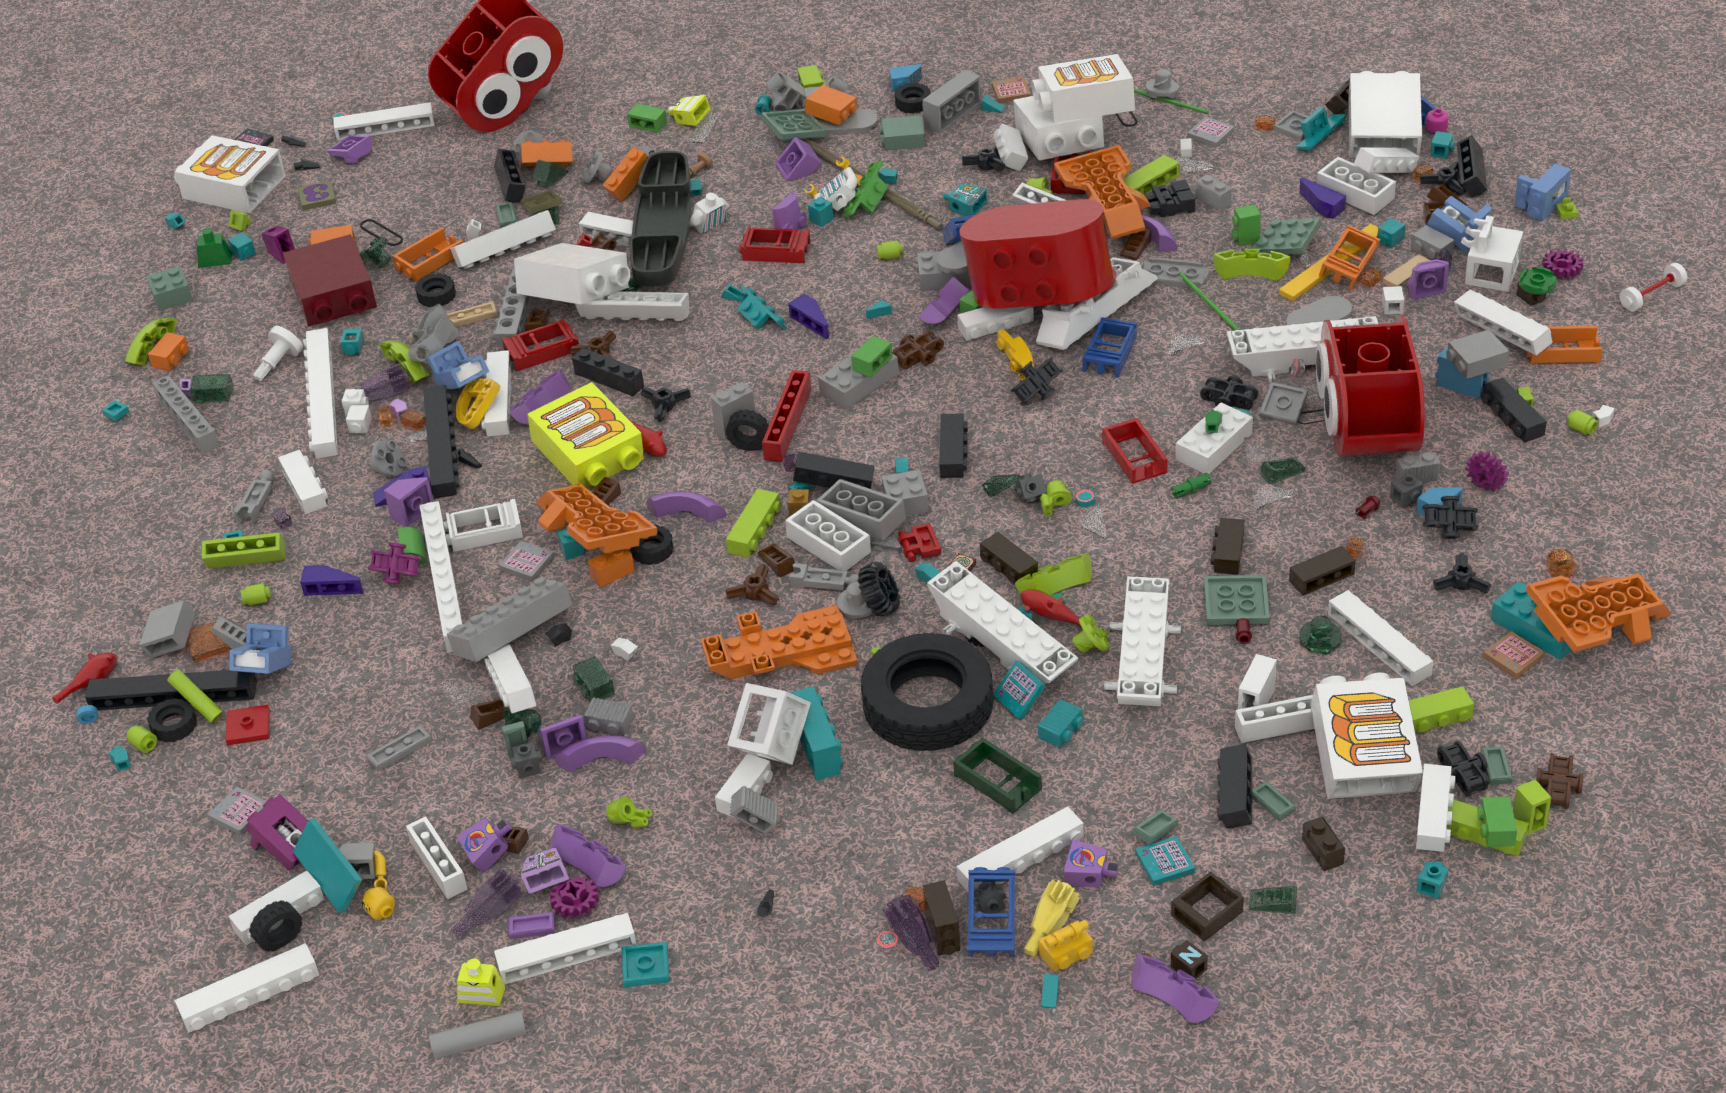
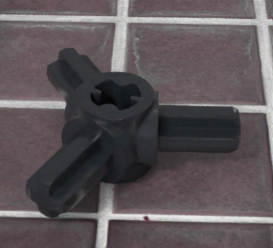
M997 146L981 149L978 155L962 156L963 166L978 165L982 170L995 168L999 171H1002L1005 167V163L997 157L999 154Z
M1458 162L1451 164L1450 167L1441 168L1437 171V174H1422L1420 176V184H1443L1447 189H1452L1458 195H1462L1465 192L1464 187L1458 182L1457 173L1460 171Z
M643 387L640 393L642 397L651 400L656 409L654 418L658 422H662L665 419L666 413L671 411L673 406H676V402L691 397L688 388L672 392L667 388L654 391Z
M1463 552L1456 555L1455 565L1448 572L1447 576L1433 580L1434 589L1437 591L1452 586L1454 589L1459 590L1472 587L1483 593H1488L1491 588L1489 582L1476 577V573L1468 565V556L1464 555Z

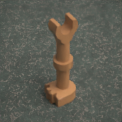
M704 152L698 154V163L694 166H689L690 176L696 175L697 171L701 168H708L713 164L708 154Z

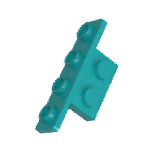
M1325 107L1316 109L1301 122L1305 139L1296 146L1297 150H1312L1324 137L1332 133V130L1341 125V122L1346 119V115L1333 114L1327 118Z
M743 285L740 287L749 296L736 309L757 329H760L770 317L784 330L787 329L783 324L785 320L778 313L774 315L776 311L770 305L765 307L766 302L760 296L756 298L757 293L751 287L748 289Z

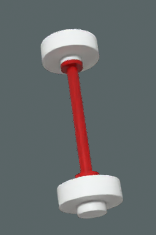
M1672 263L1665 267V278L1643 291L1639 292L1634 287L1622 290L1620 293L1622 306L1634 312L1642 307V296L1661 285L1669 283L1675 288L1680 287L1687 281L1685 269L1679 263Z

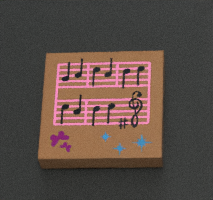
M1024 76L992 81V88L998 103L1012 102L1015 99L1031 96Z
M1511 631L1484 651L1483 658L1517 679L1544 658L1545 652Z

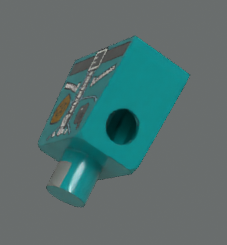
M960 184L954 191L946 190L944 192V200L949 201V208L953 212L963 216L976 215L987 202V188Z

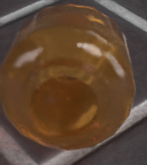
M1555 549L1546 558L1548 571L1553 577L1564 576L1568 578L1576 569L1573 554L1567 549Z

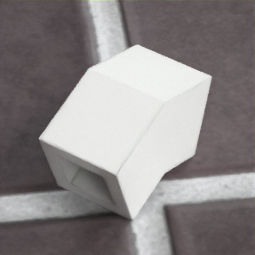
M1191 138L1180 139L1181 158L1192 157Z
M471 219L466 229L468 241L479 237L481 223Z
M1602 405L1600 410L1593 412V417L1598 421V427L1610 423L1614 415V408Z
M618 638L610 645L615 655L621 656L627 661L636 654L638 647L628 639Z

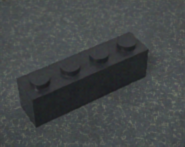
M1470 135L1457 142L1461 185L1470 197L1473 198L1487 191L1483 150L1475 138Z
M498 149L494 168L504 199L512 203L520 202L523 199L526 184L515 151Z
M582 348L572 357L574 372L578 376L633 397L644 387L641 369Z
M1504 378L1483 384L1481 394L1483 403L1487 404L1493 413L1498 415L1504 424L1514 431L1517 437H1520L1524 442H1528L1545 436L1547 421Z
M964 413L941 414L940 478H963L964 471L967 470V459L964 458H968L967 446L964 445H968V434L964 433H968V421H964Z
M798 451L793 481L831 488L841 479L871 489L875 466Z
M1246 744L1221 748L1220 758L1217 759L1220 774L1217 775L1220 791H1217V798L1220 807L1217 808L1218 819L1223 821L1226 828L1251 825L1252 756Z

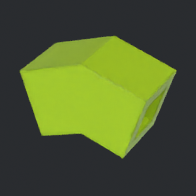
M1530 386L1517 388L1516 391L1533 407L1534 398L1531 394Z

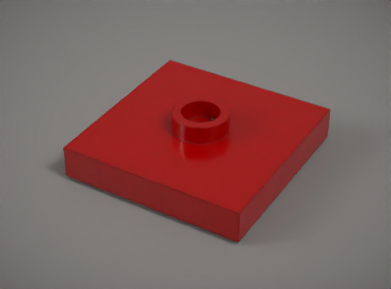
M269 705L228 710L226 716L227 746L269 739Z

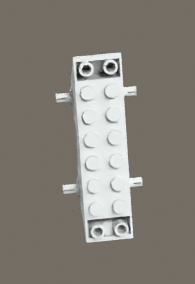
M1111 258V265L1115 269L1117 276L1115 283L1105 292L1090 299L1070 304L1047 305L1043 308V319L1036 343L1059 350L1067 349L1070 344L1079 340L1082 335L1091 331L1094 326L1100 323L1101 317L1106 318L1110 314L1115 313L1118 308L1127 304L1130 299L1139 295L1146 287H1149L1158 279L1157 275L1142 269L1140 262Z
M1376 316L1330 320L1332 327L1378 324ZM1323 322L1227 331V337L1233 358L1250 370L1251 377L1268 376L1269 383L1272 381L1276 383L1275 375L1289 373V367L1297 366L1296 362L1293 363L1294 360H1297L1298 366L1316 364L1317 344L1321 342Z
M957 561L927 582V586L940 608V616L949 624L942 629V634L949 636L953 631H957L969 639L972 637L976 638L1001 659L1000 664L1008 671L1017 660L1043 683H1050L1078 661L1077 656Z
M1127 576L1123 623L1110 622V631H1122L1119 679L1117 682L1105 681L1104 690L1117 691L1118 704L1161 706V699L1164 693L1177 694V685H1164L1163 681L1166 637L1168 633L1181 634V625H1169L1167 621L1169 579Z

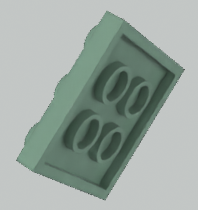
M805 109L761 113V120L782 141H789L795 137L804 140L805 138L818 139L827 136L826 128L814 116L806 114Z
M1311 217L1306 219L1271 220L1253 249H1260V253L1269 254L1270 251L1285 255L1303 254L1322 225L1320 218Z
M1266 575L1204 576L1207 625H1236V621L1240 618L1248 619L1249 624H1270Z

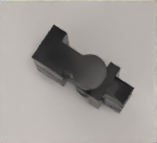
M1186 180L1171 182L1170 186H1152V192L1144 193L1150 203V207H1148L1150 215L1159 213L1160 217H1166V215L1172 216L1182 211H1187L1188 213L1195 212V197Z

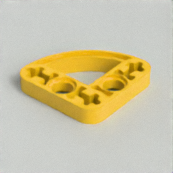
M476 378L467 383L456 405L457 420L468 429L476 428L498 394L500 385L493 379ZM477 397L473 402L472 406L470 407V409L468 410L471 398Z

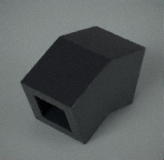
M566 623L553 626L545 634L555 646H558L562 642L571 640L572 629Z

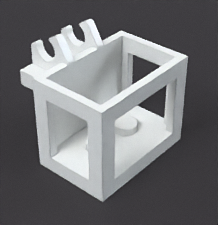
M1486 216L1485 220L1476 218L1473 223L1479 226L1478 229H1471L1468 226L1465 230L1474 240L1470 241L1465 237L1461 240L1462 244L1470 248L1465 284L1509 292L1520 261L1523 231L1494 227V217ZM1485 264L1502 267V271H1504L1502 283L1475 279L1479 265Z
M746 683L727 745L757 757L792 765L811 702L787 691ZM752 694L767 697L764 710L757 711L756 714L761 717L757 732L751 731L750 736L755 737L754 742L739 739Z

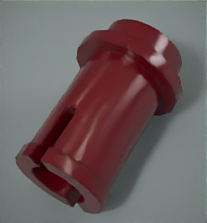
M1368 496L1366 501L1356 508L1357 516L1365 519L1373 510H1378L1380 500L1376 496Z
M1240 618L1236 621L1237 632L1235 637L1239 643L1247 644L1252 639L1249 620Z

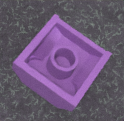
M349 135L328 149L327 152L328 154L343 157L346 163L354 164L359 161L360 157L370 153L373 140L370 135Z
M795 191L776 207L772 208L774 229H795L798 231L807 223L806 214L800 211Z
M1437 259L1418 263L1412 270L1411 278L1407 281L1410 298L1416 299L1446 293L1449 263Z

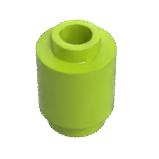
M894 240L877 245L878 258L883 260L900 258V254L903 253L902 243Z
M1578 409L1574 412L1572 411L1567 417L1568 427L1580 433L1592 435L1597 429L1598 421L1595 420V417Z
M265 583L246 586L245 589L240 590L243 605L248 604L252 606L267 603L268 598H271L270 587L265 586Z
M133 726L127 732L128 742L143 753L153 750L157 744L156 735L142 726Z

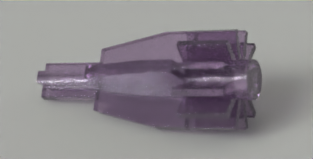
M400 363L376 372L360 384V389H364L365 397H368L369 401L389 398L410 389L408 383L410 377L407 370H402Z
M499 869L476 891L464 909L467 914L451 928L452 933L460 939L475 924L480 927L502 914L523 893L520 890V886H518L519 881L511 873L507 875L504 870Z
M908 894L906 897L901 895V897L894 898L890 903L886 904L888 907L883 909V915L891 929H894L898 939L914 956L920 955L928 971L938 968L940 962L931 949L930 943L932 939L913 896L911 897Z

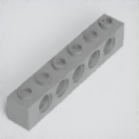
M513 268L511 275L508 277L509 284L505 287L506 295L502 298L503 306L499 309V319H496V330H493V340L496 341L497 347H503L502 338L506 337L508 339L511 336L515 337L517 334L523 333L532 296L517 294L515 268Z
M169 375L152 382L158 401L202 455L219 447L214 429Z

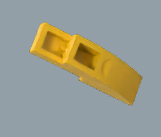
M1004 329L997 331L998 340L996 343L998 348L1003 350L1010 359L1009 366L1012 372H1016L1021 381L1024 380L1026 377L1018 371L1030 361L1033 362L1028 346L1020 336L1012 338Z

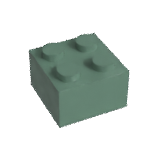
M181 266L146 276L159 311L193 301Z

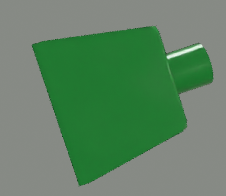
M205 228L202 230V235L198 236V268L231 264L232 252L223 234H213L211 228Z

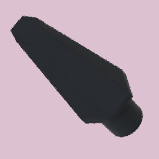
M282 135L281 142L289 143V145L304 147L306 145L305 141L293 135H290V137Z
M300 158V162L293 163L295 170L300 168L304 170L320 168L318 162Z
M464 449L458 450V461L474 468L482 467V464L471 454L466 453Z
M769 889L757 910L759 916H768L771 913L774 890Z

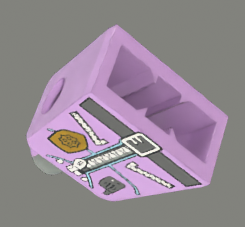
M556 848L543 850L526 858L521 872V877L529 894L569 880V876Z

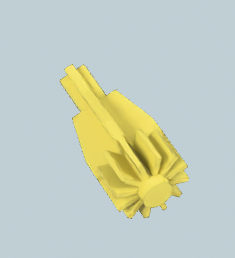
M1051 880L1048 883L1030 927L1033 929V932L1024 947L1025 954L1035 957L1039 951L1038 940L1061 929L1066 923L1069 914L1073 912L1080 898L1078 897L1079 893L1074 892L1075 888H1072L1068 883L1061 882L1060 880L1057 882Z

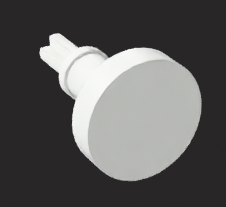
M274 326L268 333V337L274 345L260 360V366L252 375L255 380L261 382L270 370L276 368V365L285 353L298 356L303 349L302 342L293 333L281 326Z

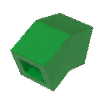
M1212 409L1205 415L1206 433H1218V426L1222 423V413Z

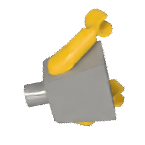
M365 841L345 843L339 848L362 879H374L377 877V880L374 882V888L384 886L388 892V884L384 879L386 877V860L380 851L375 850L373 843Z

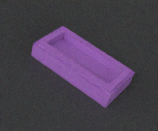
M554 912L508 917L509 939L555 934Z

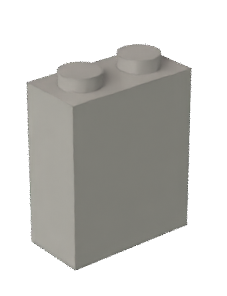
M1488 329L1448 342L1446 356L1456 366L1457 370L1468 379L1508 366L1509 350Z
M741 382L711 397L715 432L726 441L728 439L725 432L731 415L739 410L755 411L753 391ZM740 425L739 431L744 432L752 427Z
M184 600L150 611L139 646L150 658L185 648L195 616L194 611Z

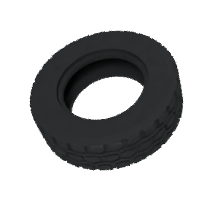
M923 633L896 639L883 646L869 659L861 676L862 703L866 721L882 739L901 748L913 749L915 751H935L954 747V745H959L977 734L987 723L992 713L993 681L989 663L977 648L954 636L939 633ZM921 676L943 677L954 682L961 689L953 699L934 707L911 706L902 702L894 695L903 683Z

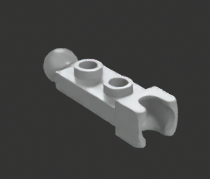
M268 469L262 470L259 474V480L253 479L241 503H238L234 509V516L237 522H241L245 517H251V524L256 522L259 511L273 487L271 482L274 480V474Z
M795 563L793 564L794 574L789 575V583L791 588L804 589L805 587L844 591L845 585L858 582L859 577L858 574H852L848 577V571L808 567L807 564Z

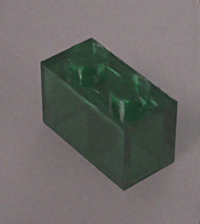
M230 374L194 375L190 392L193 402L230 401L234 386Z
M596 656L572 665L574 674H572L573 682L576 686L580 685L581 693L585 699L588 698L591 701L594 697L604 700L615 695L613 681Z

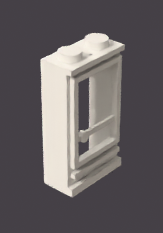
M511 499L507 503L503 502V504L498 503L451 514L446 513L447 521L443 522L445 532H449V534H446L448 546L452 545L453 552L523 538L515 499ZM500 519L501 525L492 526L490 521ZM487 521V528L457 533V527Z

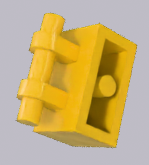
M1086 920L1073 922L1038 940L1039 955L1053 973L1060 969L1064 970L1072 963L1080 959L1084 960L1093 953V939L1086 931L1089 928Z

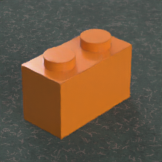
M167 332L148 353L151 366L171 371L180 359L188 353L189 346L186 337Z
M621 549L613 553H601L588 560L590 576L600 588L635 571L633 557L628 550Z

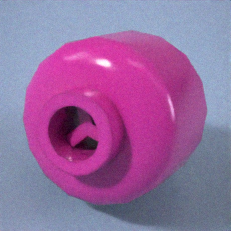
M1436 108L1431 110L1426 116V129L1432 134H1435L1436 131L1445 132L1448 128L1449 116L1442 109Z

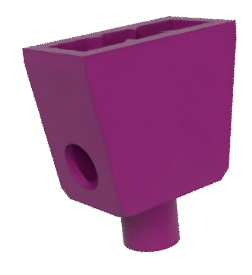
M274 226L262 232V239L268 253L282 264H285L283 253L295 250L289 230L284 227Z

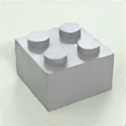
M920 470L881 476L883 494L903 500L906 516L929 512L928 494Z

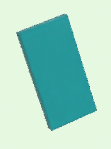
M315 818L309 819L293 853L317 881L321 890L339 913L346 912L362 882V878Z

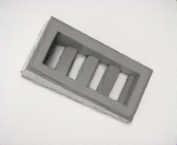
M220 617L210 629L231 649L246 644V631L223 617Z

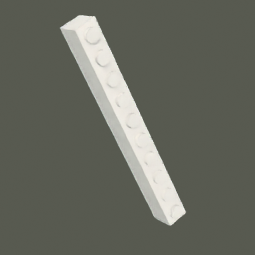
M328 328L306 331V339H303L306 360L304 361L307 382L306 390L307 394H309L306 395L308 403L307 412L310 417L307 418L310 439L309 448L310 452H314L316 459L338 455L331 340Z
M439 501L420 505L443 637L447 653L453 652L447 633L451 632L455 626L463 624L443 517Z

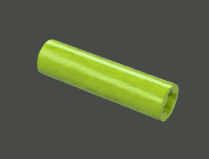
M175 670L168 677L167 682L211 724L222 716L224 712L181 670Z

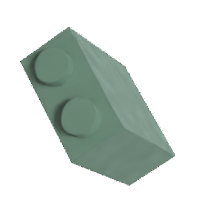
M922 115L882 119V125H879L881 145L885 146V151L925 147Z

